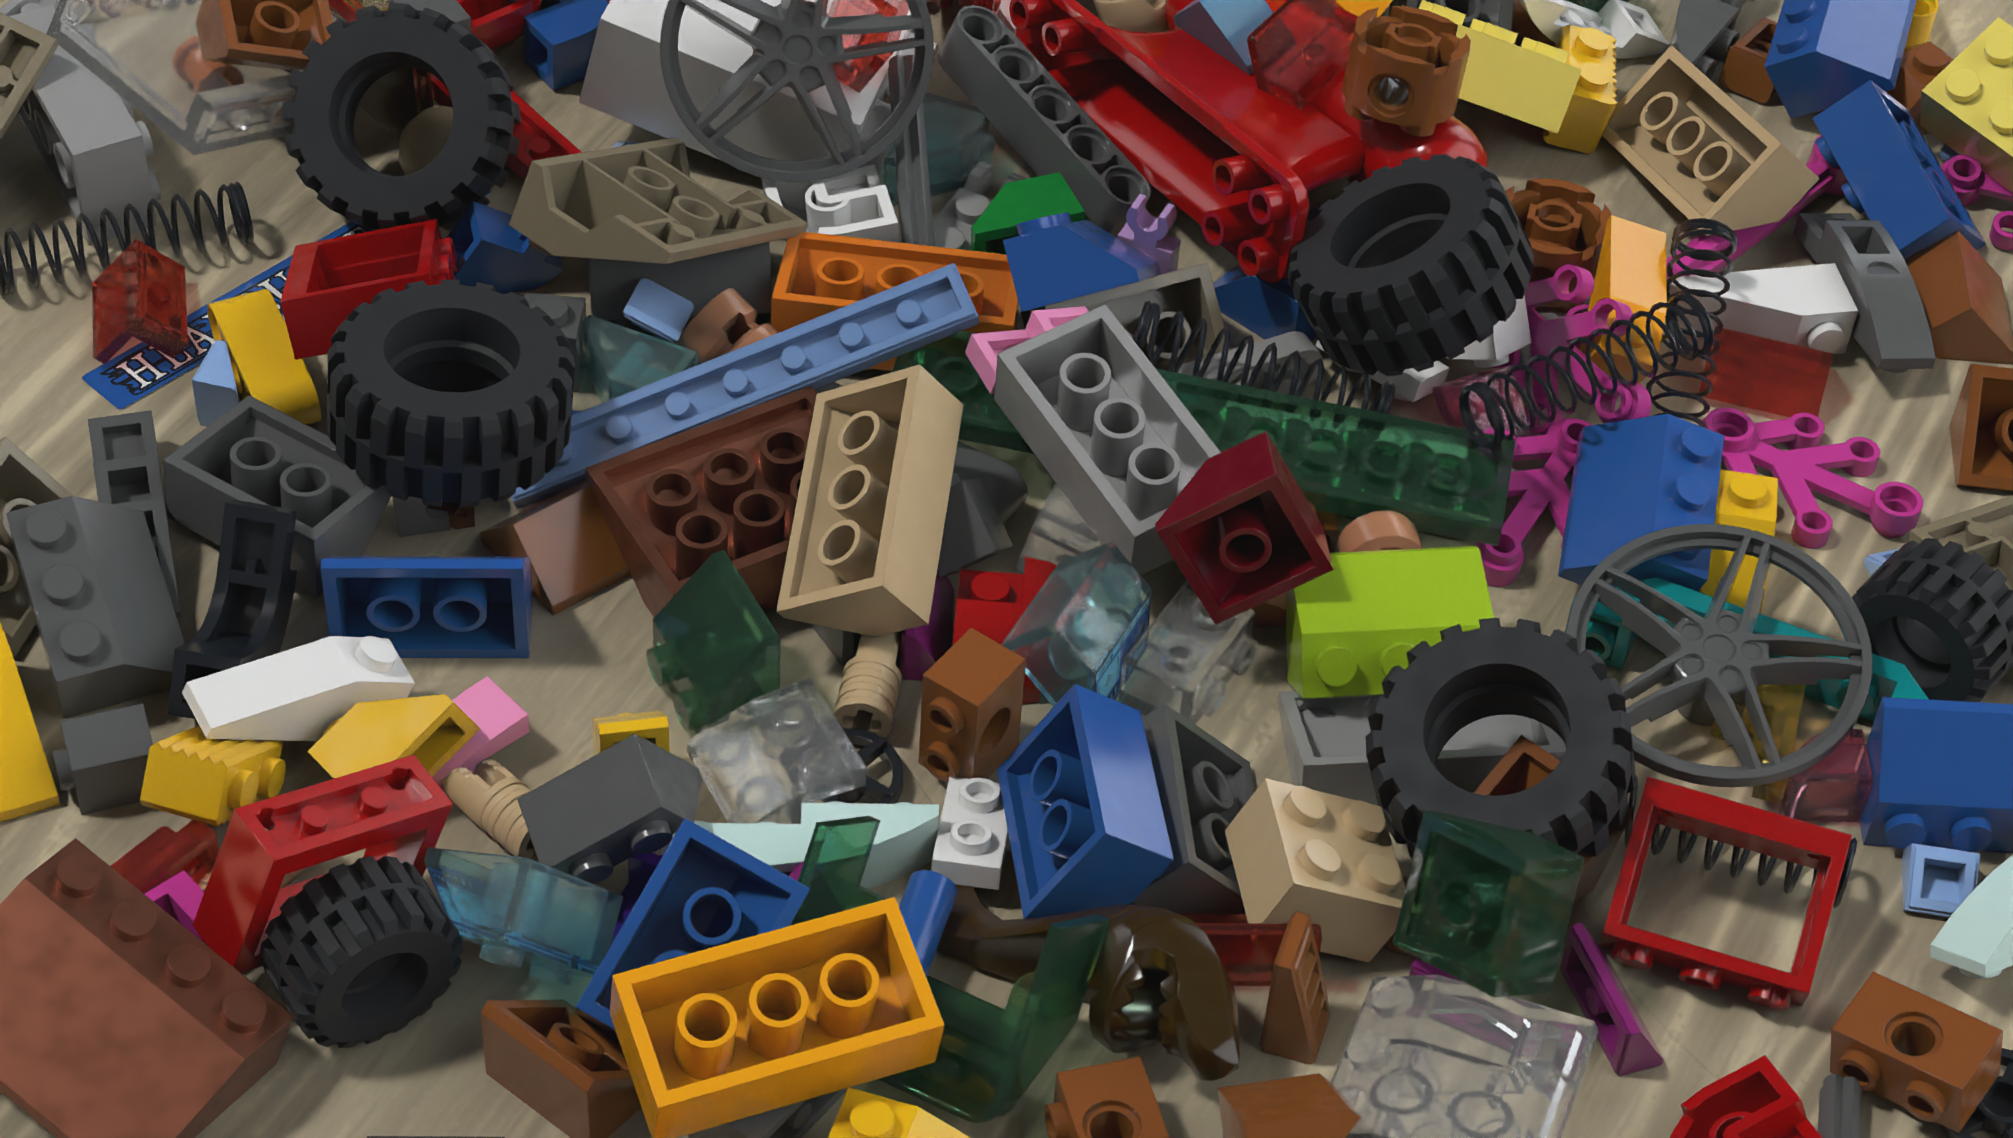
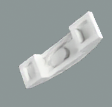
M1519 0L1539 30L1555 43L1559 42V35L1562 34L1563 27L1570 24L1581 28H1595L1613 36L1617 40L1615 43L1617 47L1615 59L1639 58L1661 54L1670 46L1646 9L1622 0H1609L1599 12L1566 0Z

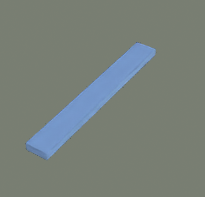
M955 263L572 415L569 443L563 449L562 458L550 472H544V477L527 490H523L521 487L516 488V492L511 496L516 509L587 480L586 467L800 389L812 386L815 390L979 324L978 314Z

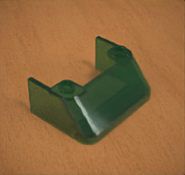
M861 816L816 822L798 878V882L809 887L810 891L791 925L885 900L878 893L860 886L880 820L871 816ZM1095 914L1052 923L1035 972L1024 975L1015 983L1005 1009L927 975V981L945 1025L935 1063L878 1080L969 1122H987L1009 1113L1075 1026L1110 919Z

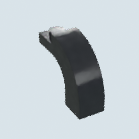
M234 499L225 502L218 568L212 599L204 622L191 641L175 648L167 714L196 719L182 694L187 682L280 653L290 616L297 570L290 569L297 510Z

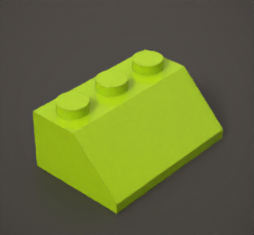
M1477 546L1330 553L1334 570L1286 592L1287 682L1302 699L1384 694L1382 681L1394 666L1406 669L1409 666L1406 653L1421 641H1426L1432 647L1442 641L1440 631L1460 624L1463 632L1480 628L1479 619L1494 618L1480 549Z

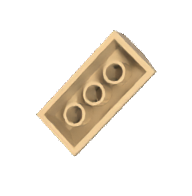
M1672 45L1617 103L1602 134L1614 148L1689 220L1695 218L1713 219L1726 224L1733 231L1779 222L1820 179Z
M921 365L898 370L816 395L776 611L783 618L873 637L929 624L964 405Z

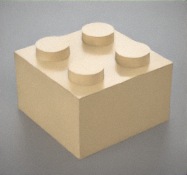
M1265 778L1225 830L1252 937L1281 943L1290 916H1294L1296 911L1310 916L1317 951L1369 963L1412 912L1381 806Z

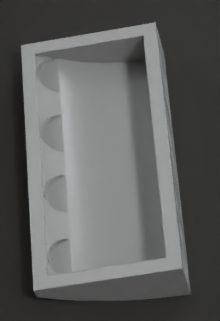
M1279 691L1278 704L1293 785L1304 786L1312 790L1378 805L1366 756L1365 736L1371 732L1368 715L1372 702L1379 696L1384 697V694L1302 699L1296 691ZM1496 715L1479 719L1459 730L1442 749L1437 759L1436 767L1439 773L1449 782L1473 793L1521 735L1560 761L1566 749L1560 736L1541 722L1518 715Z

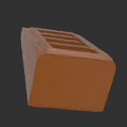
M1762 18L1730 47L1719 77V84L1722 87L1759 103H1766L1777 92L1764 68L1777 22Z
M1295 911L1294 916H1290L1274 962L1260 1046H1263V1052L1304 1064H1312L1317 1059L1330 1019V1008L1310 916Z

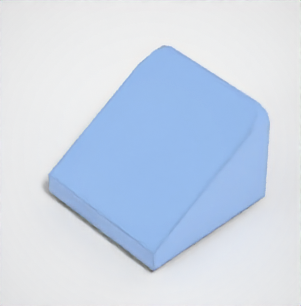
M642 278L630 297L622 315L626 321L672 344L678 341L694 309V305L691 301L650 279Z
M216 340L192 378L197 417L202 426L208 427L239 403L226 341Z
M1914 843L1903 849V911L1950 918L1967 896L1977 887L1980 853Z

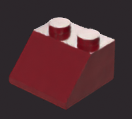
M1267 431L1207 459L1155 523L1156 532L1215 625L1334 570L1323 525Z

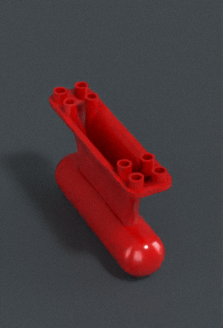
M1011 0L1009 13L1012 23L1017 28L1016 37L1145 179L1202 226L1203 235L1210 245H1221L1238 259L1241 269L1248 276L1258 275L1269 283L1288 279L1292 247L1303 239L1309 213L1308 192L1319 186L1345 178L1350 183L1355 180L1360 183L1373 176V171L1384 166L1393 168L1402 165V160L1414 157L1430 160L1432 155L1447 154L1454 159L1458 156L1468 158L1488 168V154L1472 129L1453 115L1445 122L1436 124L1432 135L1418 137L1404 132L1400 125L1383 122L1378 119L1360 120L1347 114L1344 110L1346 97L1342 92V85L1352 41L1297 0H1265L1289 33L1291 43L1250 75L1175 25L1173 16L1194 0H1167L1165 10L1166 29L1168 31L1145 33L1126 31L1108 26L1076 0Z

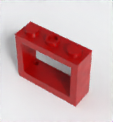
M437 219L296 245L280 300L295 360L328 354V350L331 348V338L337 327L361 303L366 302L371 305V300L376 294L390 288L395 292L402 291L407 283L425 281L426 285H439L442 279L455 280L454 272L458 271V262L454 243L450 237L441 239Z
M410 755L235 808L192 926L208 947L240 973L260 967L264 961L260 955L261 943L268 938L265 930L270 920L281 914L280 907L289 897L296 896L303 890L302 886L313 879L280 888L285 874L366 849L363 858L373 856L375 861L384 856L397 857L400 863L407 861L415 866L423 877L453 803L416 756ZM325 874L320 875V876H317V877H315V878L318 879V878L324 876Z
M1647 776L1599 946L1611 949V958L1627 966L1649 970L1652 968L1653 962L1679 969V978L1698 987L1718 990L1720 989L1721 982L1747 989L1749 990L1747 998L1762 1006L1779 1010H1788L1790 1002L1802 1006L1810 993L1852 835ZM1656 823L1817 870L1789 973L1627 925Z

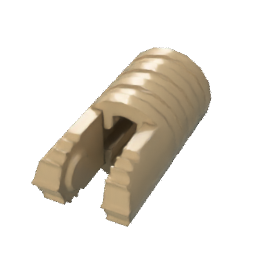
M894 632L877 637L861 634L857 654L847 661L843 670V679L840 683L836 708L833 713V724L835 727L859 728L880 737L888 736L892 728V718L895 714V704L898 700V690L902 681L901 672L895 665L900 643V633Z
M492 759L482 761V764L475 770L476 775L472 774V770L468 771L467 767H460L451 770L445 778L441 779L444 792L449 799L481 829L489 833L495 841L500 843L505 850L513 854L520 863L526 866L539 863L517 800L519 797L532 791L522 781L517 779L505 767H502L500 763Z

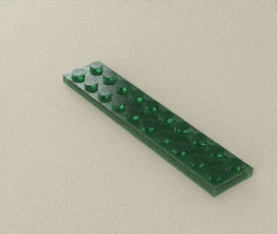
M960 331L897 356L892 372L921 365L964 405L958 439L1034 454L994 400L995 394L989 393L965 354L971 334L977 333ZM1156 369L1220 452L1267 431L1308 502L1315 510L1354 518L1374 511L1390 510L1404 515L1419 531L1498 546L1503 526L1516 439L1510 441L1503 439L1501 445L1487 449L1474 441L1468 431L1462 428ZM1483 433L1489 440H1494L1493 434Z

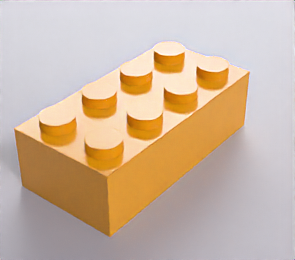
M895 897L612 975L610 1016L652 1138L682 1137L935 1063L945 1026Z

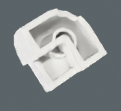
M875 165L859 167L839 176L809 182H785L760 177L765 195L807 222L809 225L806 232L899 242L898 220L886 185H881Z

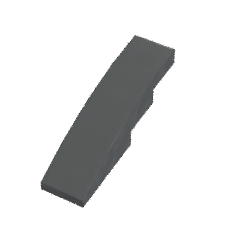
M152 411L88 419L98 501L144 512L176 617H182Z

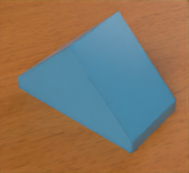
M1194 0L1173 16L1175 25L1249 75L1291 43L1289 33L1265 0Z

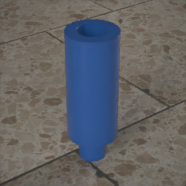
M920 870L911 874L899 909L927 978L956 900L958 889L946 876L934 871Z

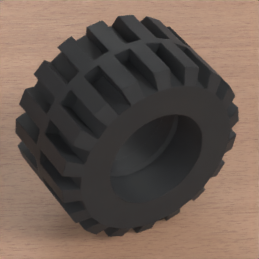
M1925 538L1920 544L1915 541L1904 544L1872 574L1851 598L1858 607L1866 624L1872 653L1904 664L1929 700L1980 702L2013 666V590H2009L2005 584L2008 580L2007 577L1999 569L1994 571L1986 565L1987 559L1979 553L1974 552L1970 555L1964 552L1961 544L1952 541L1942 546L1938 539Z
M373 856L358 858L351 865L346 866L342 863L329 869V872L318 879L314 877L302 886V891L296 896L289 897L280 907L281 914L271 919L265 930L268 938L261 943L260 955L264 960L261 964L302 1032L308 1039L314 1038L319 1045L329 1047L337 1044L339 1048L353 1047L363 1041L366 1044L378 1041L384 1035L391 1032L396 1033L408 1026L407 1023L417 1016H422L433 1006L432 1002L444 995L451 985L449 979L458 973L462 963L459 955L464 951L463 940L458 936L460 932L422 875L409 862L400 863L397 857L384 856L375 861Z

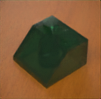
M725 550L713 553L652 619L653 648L647 649L646 652L648 666L653 679L660 687L667 685L673 695L674 708L681 726L686 732L695 731L707 753L780 728L781 639Z
M1424 811L1392 944L1491 997L1549 993L1552 991L1585 858L1531 832L1438 811Z

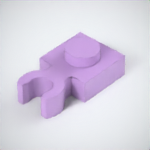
M1139 194L1127 211V222L1117 238L1156 260L1161 274L1175 271L1178 269L1181 240L1166 235L1177 217L1175 205L1168 203L1159 218H1156L1146 210V195Z

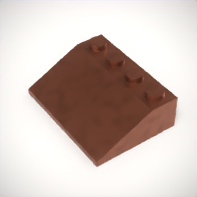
M812 386L586 467V478L641 598L673 646L777 607L817 395Z
M76 838L26 876L0 904V1091L55 1137L195 1138L277 1064L294 1016Z

